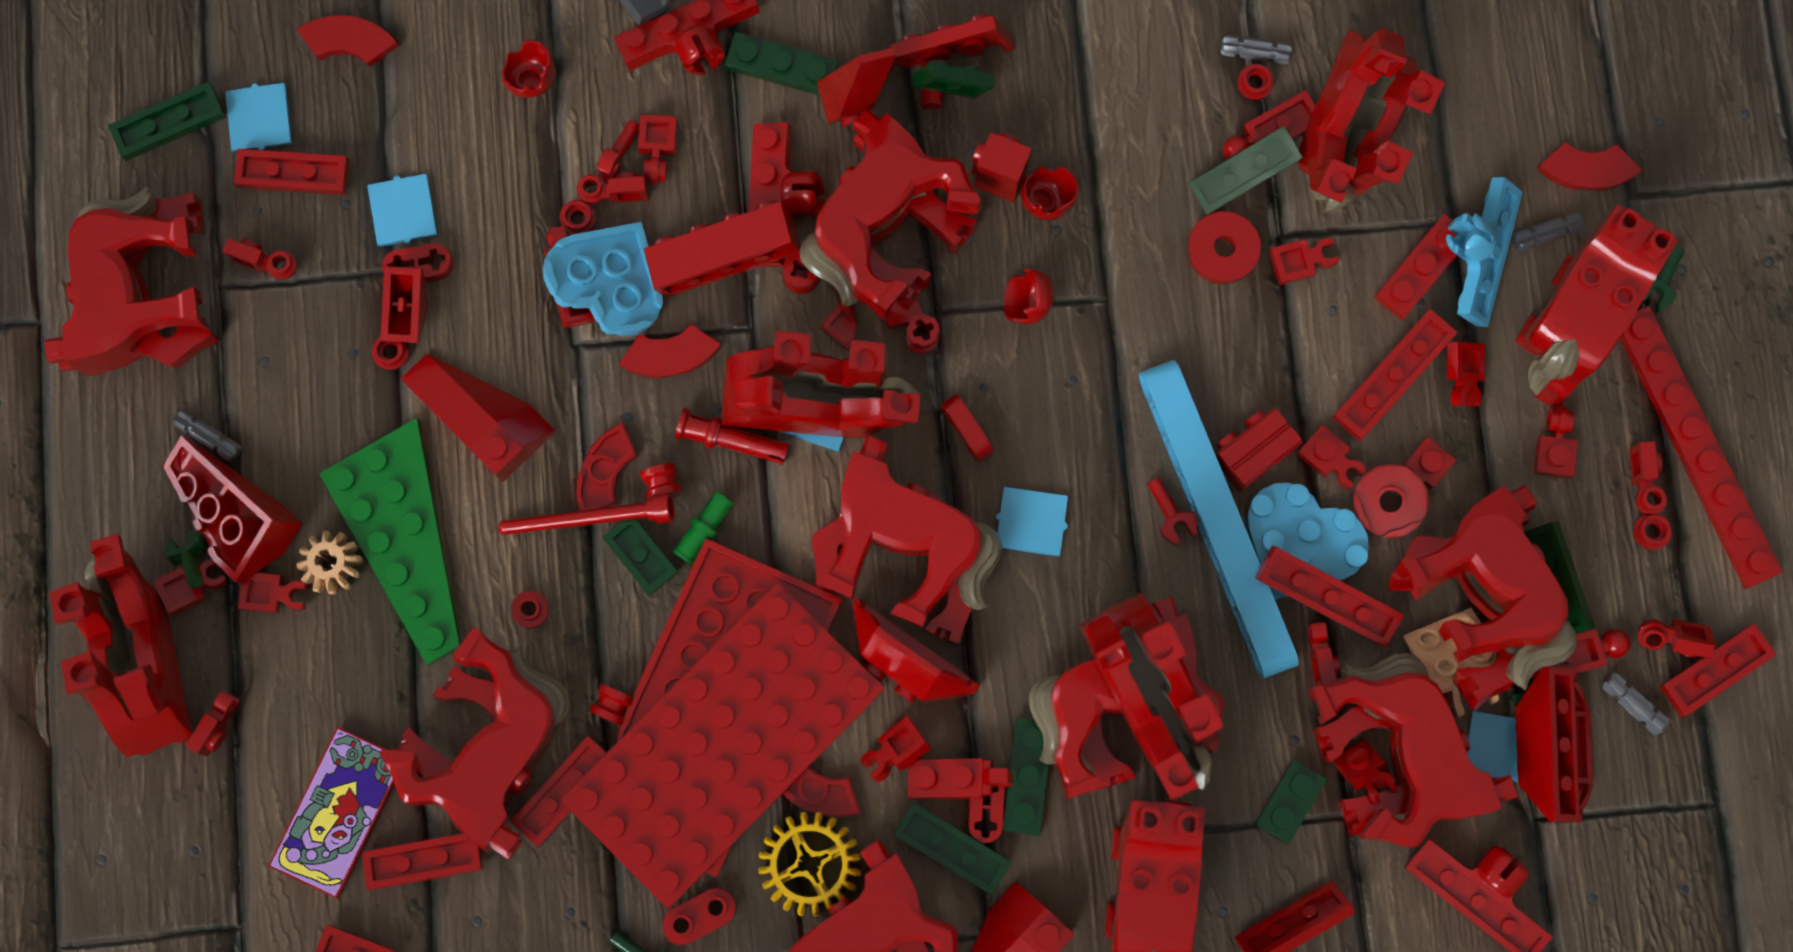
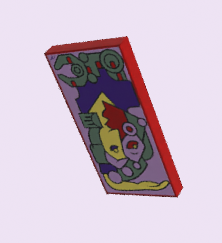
M340 727L336 728L268 867L336 899L340 898L395 786L393 778L379 754L385 748Z

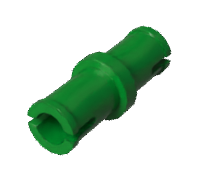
M717 491L713 493L714 495L697 518L693 516L689 522L692 524L672 551L690 565L694 563L693 561L698 556L705 539L712 538L714 540L718 534L715 530L735 505Z

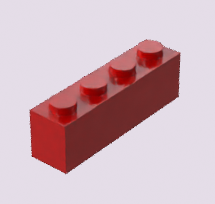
M767 201L759 204L754 211L745 214L732 213L722 218V222L710 226L705 224L697 225L690 228L687 234L678 237H662L654 242L655 245L644 248L653 288L665 298L795 255L799 253L800 244L791 211L781 201Z

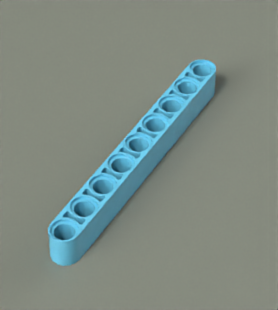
M1171 360L1139 372L1142 390L1190 508L1197 518L1199 530L1257 672L1262 679L1297 667L1299 665L1298 656L1271 589L1268 585L1255 579L1261 567L1177 362Z

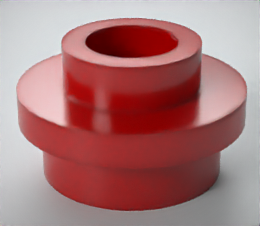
M1259 64L1246 66L1240 72L1237 79L1240 93L1250 100H1261L1267 97L1274 85V78L1270 70ZM1249 80H1259L1261 83V87H1251L1249 84Z
M573 200L563 206L560 211L559 220L561 226L564 225L565 231L568 234L584 233L594 228L596 213L590 204L582 200ZM576 214L585 216L581 224H574L572 222V218Z
M381 336L377 338L371 351L374 362L385 370L401 368L409 357L407 342L380 341ZM388 348H397L395 357L386 358L385 352Z
M1658 513L1655 515L1644 514L1635 521L1633 536L1641 547L1647 550H1657L1664 547L1670 541L1672 530L1670 523L1664 516ZM1647 526H1652L1655 528V538H1650L1649 536H1647Z
M525 591L517 595L513 600L511 614L514 621L521 627L528 629L536 628L546 621L549 615V604L540 593ZM527 603H534L536 605V611L531 616H526L523 613V608Z

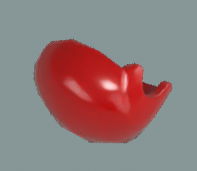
M524 40L520 50L507 53L505 65L501 71L503 84L513 95L519 98H532L544 94L550 89L556 78L555 61L550 50L540 41Z
M1040 166L1024 178L1019 193L1026 211L1041 220L1051 221L1059 219L1072 209L1080 188L1077 178L1068 168L1060 166L1057 169L1049 170L1044 166Z
M1025 268L1024 272L1027 274L1010 278L1004 294L1003 309L1005 317L1009 321L1031 325L1040 322L1049 313L1053 305L1055 290L1047 274L1037 269Z

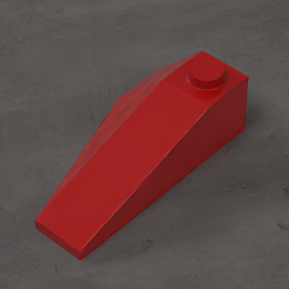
M894 47L858 56L817 82L828 124L840 121L842 127L850 126L866 109L870 111L873 109L895 67L896 53Z
M426 354L401 378L411 391L502 483L556 432L530 404L429 354Z
M180 436L163 465L180 500L187 502L195 517L193 524L197 532H203L210 545L207 551L212 561L235 582L241 583L282 556L303 524L279 501L186 436Z
M1015 881L989 909L971 952H1060L1075 934Z

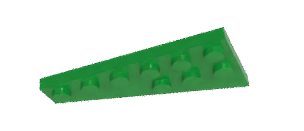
M415 418L322 471L319 475L426 665L431 666L455 652L461 644L450 592L449 575L444 560L443 543L433 490L429 480L426 452H424L420 420Z

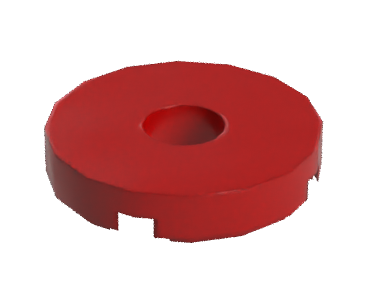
M1219 211L1206 215L1196 223L1188 238L1189 260L1191 266L1200 277L1216 284L1235 283L1241 281L1253 271L1260 257L1261 241L1256 228L1248 219L1235 212ZM1218 240L1229 241L1234 249L1233 254L1227 257L1218 255L1214 249V243Z
M1389 463L1378 465L1362 476L1355 488L1353 504L1355 514L1364 528L1375 535L1395 538L1405 536L1419 527L1426 516L1429 498L1427 488L1417 473L1406 466ZM1394 490L1401 495L1402 503L1397 510L1387 511L1380 505V497L1385 491Z

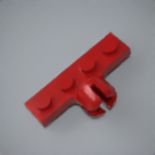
M696 0L613 38L629 71L664 55L675 53L679 56L687 72L694 75H706L701 61L706 59L710 68L714 71L721 65L725 56L722 45L716 36L717 33L759 14L760 11L755 0Z
M788 122L753 124L748 212L756 210L759 204L767 201H781L791 211L792 217L795 215H816L824 206V200H816V195L825 194L822 177L814 170L793 172L790 170L792 126ZM785 258L759 267H782Z
M1427 837L1404 865L1405 869L1510 952H1541L1553 938L1549 932L1513 904V896L1528 879L1529 870L1516 857L1513 858L1503 847L1498 845L1492 846L1476 866L1469 868Z

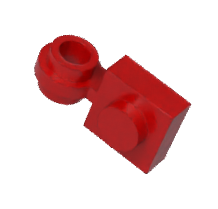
M640 114L639 154H652L651 159L644 160L643 171L645 180L651 181V185H659V181L666 182L667 160H660V155L675 156L677 116Z
M636 173L618 174L616 178L608 179L606 184L600 176L588 174L583 176L577 184L578 196L587 204H597L602 200L611 199L612 203L649 201L645 177L638 176ZM589 186H597V190L595 192H586V189Z
M227 238L222 250L232 262L262 273L269 272L272 277L278 280L291 278L297 270V260L290 252L277 250L268 256L261 251L263 247L260 244L249 239L242 238L239 243ZM286 261L284 268L277 269L280 262Z
M1557 406L1556 409L1550 408L1548 411L1546 429L1553 431L1552 437L1541 435L1537 438L1533 474L1571 479L1575 475L1578 441L1563 438L1564 433H1571L1575 414L1573 411H1568V408L1565 406Z
M1655 441L1639 442L1629 449L1632 485H1637L1638 489L1635 495V504L1642 513L1655 515L1661 512L1667 504V496L1663 489L1654 485V481L1659 478L1658 474L1662 470L1661 454L1656 452ZM1647 495H1651L1654 498V505L1648 502Z
M1648 619L1637 629L1639 643L1650 650H1657L1666 643H1671L1673 651L1679 652L1686 657L1701 656L1711 658L1715 649L1711 626L1675 619L1672 620L1671 626H1668L1659 620Z

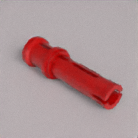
M687 408L682 410L675 433V439L679 441L686 438L703 443L707 449H715L718 446L769 460L779 465H784L790 445L789 442L775 440L749 431L722 425V420L715 416L709 419L691 414L690 409Z

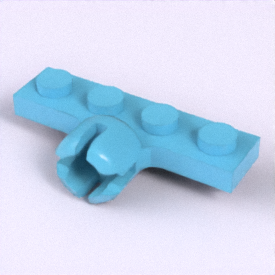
M1492 177L1489 191L1485 196V207L1482 217L1474 213L1473 217L1468 213L1462 214L1455 218L1448 227V230L1456 237L1454 238L1450 234L1446 235L1448 248L1467 263V276L1463 292L1458 300L1457 314L1475 327L1489 326L1523 193L1505 177Z

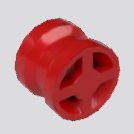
M799 253L787 257L782 271L786 287L796 294L812 292L817 287L819 277L812 274L808 269L799 268H806L800 260Z
M675 463L659 464L640 472L641 480L646 483L648 489L645 493L646 500L653 498L654 494L670 492L673 498L683 493L681 485L675 479L677 473Z
M600 684L598 689L599 698L596 703L591 704L588 712L622 726L625 720V711L628 706L632 705L634 698L604 684Z

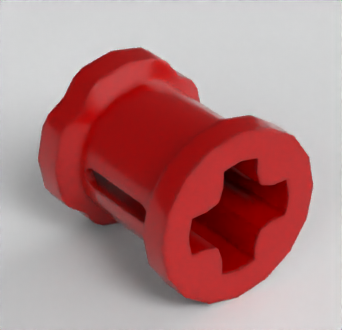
M918 314L910 319L906 330V340L909 348L917 354L932 352L939 341L940 328L938 322L934 317L926 314ZM922 328L924 332H929V339L924 340L922 336H917V329Z

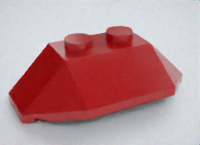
M858 597L853 601L861 659L866 662L864 668L879 681L887 677L897 685L894 691L910 703H913L915 698L921 703L975 695L980 685Z
M1543 667L1515 707L1518 785L1549 822L1582 823L1583 810L1588 804L1593 788L1590 708L1583 689L1577 682L1576 670L1570 668Z

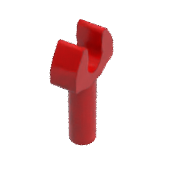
M628 120L612 148L604 150L596 169L600 170L598 176L604 182L608 183V179L616 178L622 158L639 132V124L637 122Z
M1160 477L1147 483L1165 516L1164 526L1159 530L1163 539L1174 546L1179 545L1180 539L1174 531V525L1177 523L1184 524L1191 537H1195L1198 521L1194 512L1185 513L1177 509Z

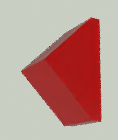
M384 266L380 341L419 343L429 306L423 269Z

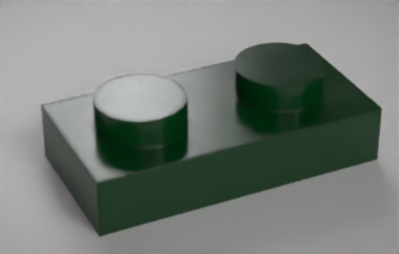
M935 60L928 62L927 66L913 73V88L975 99L994 88V74L980 72L979 68L975 66L959 68L949 66V63L946 61Z
M636 519L624 520L602 536L649 597L679 574Z
M1295 759L1291 760L1254 825L1284 844L1289 845L1327 779Z

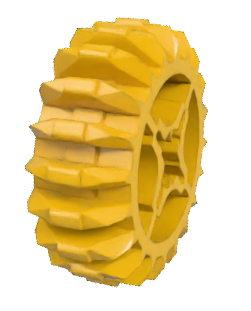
M806 812L800 813L801 825L798 826L795 825L791 816L786 817L785 820L790 829L784 832L780 826L775 825L773 830L780 836L777 842L769 837L764 839L766 845L773 847L771 854L759 852V858L770 860V866L758 868L759 874L771 873L772 879L762 884L763 888L769 889L776 885L778 890L771 896V900L776 902L782 895L787 897L788 899L783 905V910L785 911L791 909L793 902L799 903L797 915L804 916L806 905H812L813 916H819L820 909L818 904L824 902L827 910L833 906L831 898L836 896L841 901L846 897L840 892L843 886L848 890L855 891L856 885L847 881L848 875H861V870L850 868V862L860 861L861 855H849L847 850L857 845L856 839L844 843L841 838L847 835L849 829L844 826L836 834L833 828L836 825L837 819L831 817L827 826H822L823 816L819 812L815 815L814 824H808ZM802 833H821L833 840L836 845L823 851H813L808 846ZM792 838L797 851V860L792 866L779 872L778 861L781 850ZM802 845L806 853H809L812 858H820L829 854L827 858L821 860V866H816L819 868V871L816 873L819 883L816 882L814 875H811L807 870L792 874V871L800 868L799 863L803 862L801 860L802 856H804L801 850ZM841 856L842 870L836 884L828 890L822 875L823 868L828 862ZM797 877H806L812 882L818 896H800L792 892L784 883Z

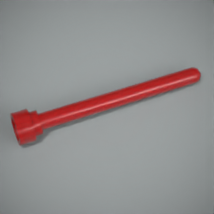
M670 492L654 494L653 498L647 499L646 503L503 520L498 525V531L502 535L640 518H648L649 521H656L657 524L669 523L675 519V507Z

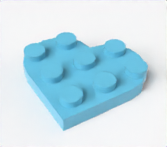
M641 222L567 236L560 239L544 259V282L550 294L554 296L556 303L561 307L589 308L595 321L599 323L600 329L608 335L634 336L646 331L658 318L659 311L663 305L662 294L653 288L644 248L649 246Z
M1288 482L1275 483L1262 489L1250 502L1249 510L1246 514L1247 533L1260 565H1262L1272 545L1340 581L1354 575L1366 563L1369 550L1368 536L1355 514L1348 509H1320L1315 498L1304 485ZM1270 587L1275 600L1289 597Z

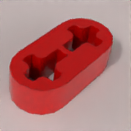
M428 244L389 252L382 261L383 273L384 266L397 267V261L402 260L407 266L415 265L408 268L423 269L425 282L444 279L451 274L454 268L452 255L440 244ZM438 254L441 259L445 260L439 264V269L434 270L430 264L421 265L422 263L433 261V255Z
M957 394L940 404L945 417L976 462H980L994 453L989 440Z
M998 787V791L992 793L990 805H983V799H969L968 829L971 837L980 843H992L1002 833L1004 787ZM983 809L990 810L989 821L996 823V830L990 831L986 838L982 837L981 831L974 827L975 822H981Z

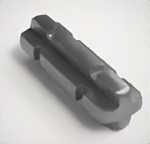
M1231 34L1223 36L1220 48L1221 54L1225 56L1235 57V54H1240V58L1269 62V59H1274V63L1288 64L1292 55V45L1290 43L1278 41L1276 45L1273 44L1272 40L1245 36L1242 40L1239 39L1238 35Z
M1575 211L1564 215L1562 219L1557 217L1534 225L1530 230L1526 228L1517 231L1512 236V241L1516 250L1523 252L1532 249L1535 245L1540 246L1561 239L1564 235L1578 233L1585 225L1581 214Z
M187 409L179 411L173 420L174 426L186 434L189 433V436L213 452H217L219 456L228 462H234L242 451V447L238 443L227 438V436L202 419H198L196 415Z
M1614 672L1609 675L1601 685L1602 690L1611 698L1616 696L1618 698L1616 702L1638 722L1644 721L1643 727L1652 735L1656 736L1665 730L1670 722L1668 717L1660 710L1655 712L1653 710L1655 706L1632 685L1627 687L1625 685L1627 681L1618 673Z

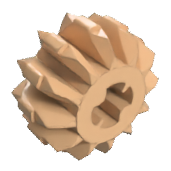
M324 531L322 542L314 536L309 537V543L313 546L309 551L303 547L299 549V553L307 557V560L296 564L297 569L307 571L301 578L302 582L305 584L313 583V591L321 593L326 588L330 595L337 594L338 583L344 589H350L351 584L347 580L349 575L354 578H359L361 575L360 572L353 569L354 565L363 563L361 556L353 555L358 549V545L353 541L346 543L347 536L341 532L333 538L331 532ZM331 555L337 559L336 565L331 564L333 569L328 570L323 567V563L325 560L329 562L327 557Z

